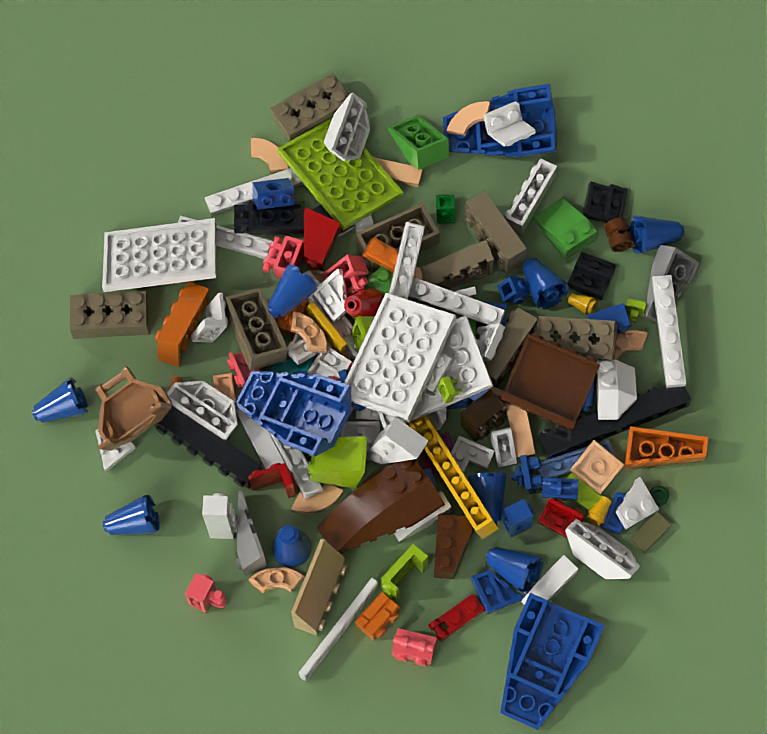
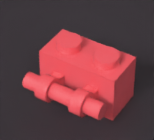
M285 235L281 245L282 239L275 237L269 245L270 251L268 256L264 258L262 271L269 273L270 268L273 267L275 278L281 279L289 264L299 268L304 255L303 240Z
M347 254L322 273L326 280L334 271L342 269L347 298L363 290L365 285L368 284V280L364 276L369 272L362 256Z
M195 573L185 592L188 604L207 613L210 605L223 609L227 604V600L222 591L216 590L214 581H212L213 578L204 573L202 575Z
M397 628L393 640L392 656L402 662L407 660L415 661V664L419 666L431 665L437 637Z

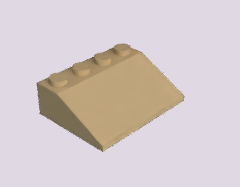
M320 539L291 611L294 627L316 636L319 630L323 631L326 623L324 617L326 612L330 613L332 609V597L334 594L337 595L341 585L338 583L340 577L345 576L348 568L345 558L324 539Z

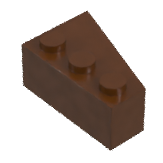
M438 514L434 578L454 579L475 530L466 516Z

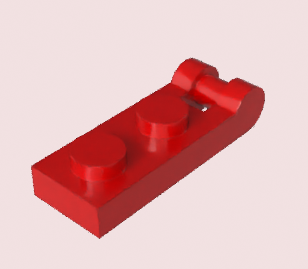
M471 594L445 614L433 620L428 627L431 631H435L437 639L442 642L483 613L485 608L476 596ZM444 623L448 627L446 630H443L441 627Z

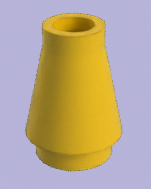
M574 293L568 299V304H571L585 315L594 313L598 304L593 297Z
M602 496L587 512V521L595 526L603 524L612 501Z

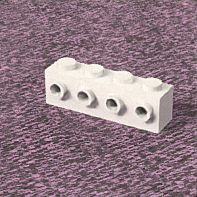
M540 158L537 165L532 167L529 179L524 181L521 187L522 191L519 195L515 196L512 208L508 209L504 216L515 233L523 234L556 177V165Z
M214 493L213 496L203 495L202 515L210 538L234 539V533H237L236 515H234L233 503H230L228 496L222 493Z

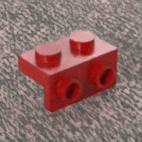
M549 498L538 520V524L567 538L566 528L575 519L583 522L584 515L577 508L565 506L564 502L555 498L553 500Z

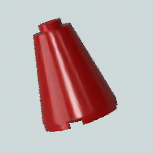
M372 288L361 290L346 298L344 309L355 320L359 316H375L384 298V294Z

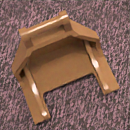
M125 366L122 372L104 385L97 386L95 390L102 400L98 432L103 438V443L98 445L97 449L115 450L132 442L139 435L163 420V417L172 407L171 399L164 388L137 380L128 366ZM127 378V384L110 396L108 395V390Z

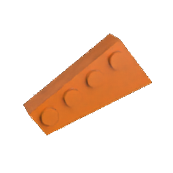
M189 281L185 288H181L178 301L173 303L170 315L165 317L163 328L158 330L155 337L159 361L176 367L180 366L181 352H186L189 335L191 336L197 326L196 320L200 321L209 301V288Z
M630 426L624 469L704 461L707 453L708 437Z

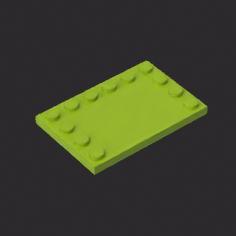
M331 118L277 149V153L335 221L340 222L342 230H345L402 197L403 191L365 147L360 159L342 161L328 150L324 140L332 121Z

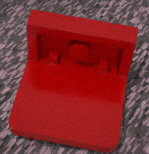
M275 463L263 471L261 469L255 470L248 476L253 491L282 481L288 498L296 496L294 489H297L296 480L293 472H288L285 463Z

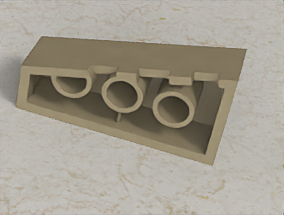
M484 240L428 265H422L420 269L423 281L450 289L493 275L494 259L487 241Z

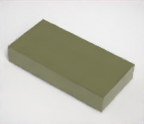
M656 512L630 538V541L645 553L671 527V524Z

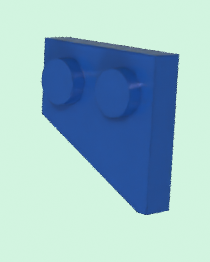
M491 570L471 577V581L487 614L520 602L523 599L522 595H517L509 588L506 582L500 580Z

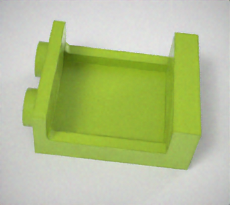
M412 544L381 578L382 592L397 602L399 600V588L396 585L413 566L424 573L428 568V556Z

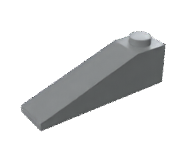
M660 245L652 265L644 317L658 324L652 286L653 276L671 275L674 297L676 299V297L679 298L682 295V290L686 284L689 285L692 282L700 262L676 247Z
M241 490L238 491L237 553L239 558L235 560L238 569H243L246 575L267 568Z

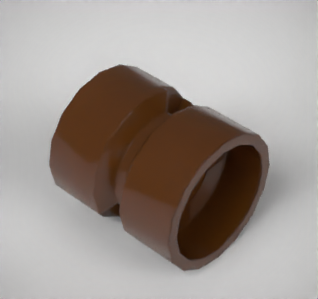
M615 218L604 225L606 235L609 237V245L613 252H622L634 246L635 242L632 233L629 232L630 226L627 218Z

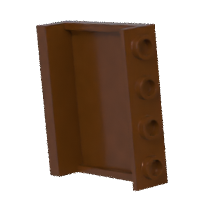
M536 333L528 334L500 400L572 431L600 364L597 363V359L590 356L586 358L579 356L580 352L569 348L567 351L561 348L562 345L555 341L548 343L543 340L544 337Z

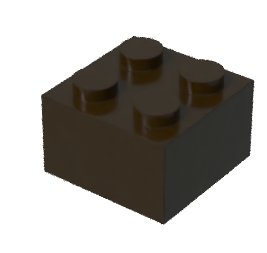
M490 389L461 412L460 426L475 442L479 439L483 440L490 434V430L494 427L499 428L505 422L506 405Z

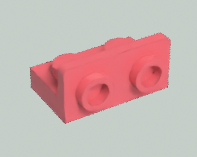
M229 352L230 359L227 360L231 371L235 370L236 376H234L237 386H241L243 389L252 371H249L242 352L234 355L232 352Z

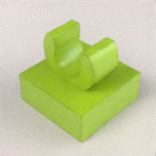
M627 299L626 308L630 314V321L636 322L638 315L644 316L646 302Z
M449 376L441 378L437 388L444 403L452 402L453 398L462 392V388H454L458 383V379L450 380Z

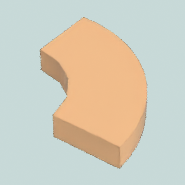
M486 101L477 102L461 109L450 121L447 133L465 136L472 125L484 121L483 115L490 111L491 103Z
M251 138V156L265 161L269 166L270 173L288 169L287 163L277 153L278 147L265 139Z
M293 311L291 332L297 333L304 338L307 344V351L326 354L327 341L323 330L319 328L312 318Z
M629 330L618 334L615 359L618 360L620 355L627 351H641L648 332Z
M324 484L322 486L323 492L305 500L302 492H299L291 510L302 514H313L326 508L328 509L340 499L344 490L331 484Z
M282 567L263 569L248 580L264 594L274 588H283L292 592L305 577L296 570Z

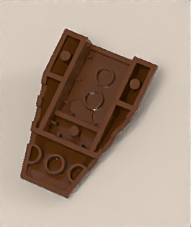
M415 459L383 464L364 479L317 526V529L324 539L342 554L360 547V544L364 542L376 541L377 537L382 535H391L403 527L405 529L412 527L443 507L445 503Z

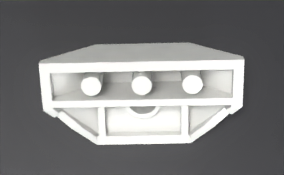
M353 92L334 113L324 140L328 150L342 161L360 159L370 132L369 118L366 111L367 104Z
M597 359V363L600 364L596 374L598 420H618L637 400L635 368L616 359Z
M204 381L176 382L167 392L172 406L224 440L228 439L238 425L234 401Z
M575 519L566 528L565 532L573 555L604 579H628L640 568L631 551L598 526Z

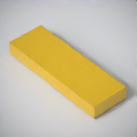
M315 302L310 303L307 307V315L323 330L326 339L336 352L343 355L346 352V341Z

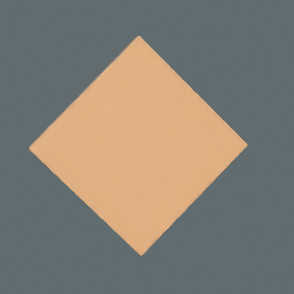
M593 440L569 471L601 495L624 464Z

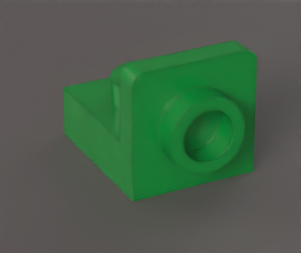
M454 194L436 195L438 224L455 223Z

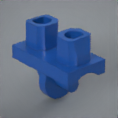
M527 455L520 456L522 469L521 466L515 467L516 473H513L511 478L514 481H518V486H524L525 482V489L529 490L530 494L536 493L535 489L543 486V476H533V470L542 469L541 460L539 457L529 458Z
M543 478L542 498L578 500L579 480Z

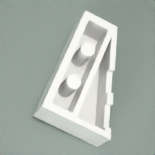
M395 418L376 436L366 454L369 455L372 461L380 464L413 460L418 458L428 440L400 419Z

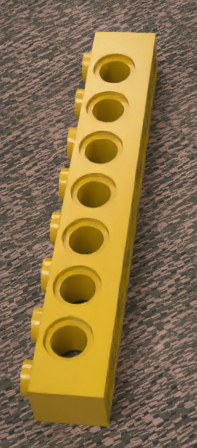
M425 415L409 422L408 424L413 430L428 440L424 447L426 453L480 538L484 539L499 528L428 416Z

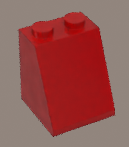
M305 208V262L308 264L307 267L317 271L318 268L323 270L341 232V224Z

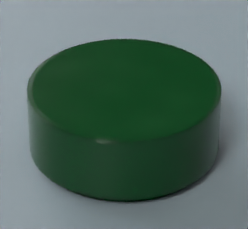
M655 486L650 490L649 493L657 506H663L667 503L669 493L665 487Z

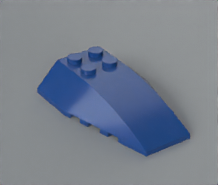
M550 84L508 91L506 95L501 97L498 95L493 97L491 101H488L491 103L489 112L515 101L519 103L522 120L535 129V134L527 139L514 142L511 146H502L487 134L485 121L472 125L465 136L448 134V125L459 112L457 111L443 117L444 136L449 141V152L512 157L555 152L558 142L555 108Z
M252 371L235 405L286 446L316 457L334 447L351 414V386L319 374L306 375L298 373V375L285 372L278 374L268 371Z
M529 593L513 632L500 713L538 730L588 665L605 625Z

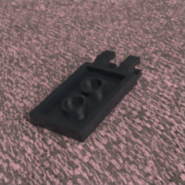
M249 201V205H234V233L304 234L305 201H294V205L257 209L254 201Z

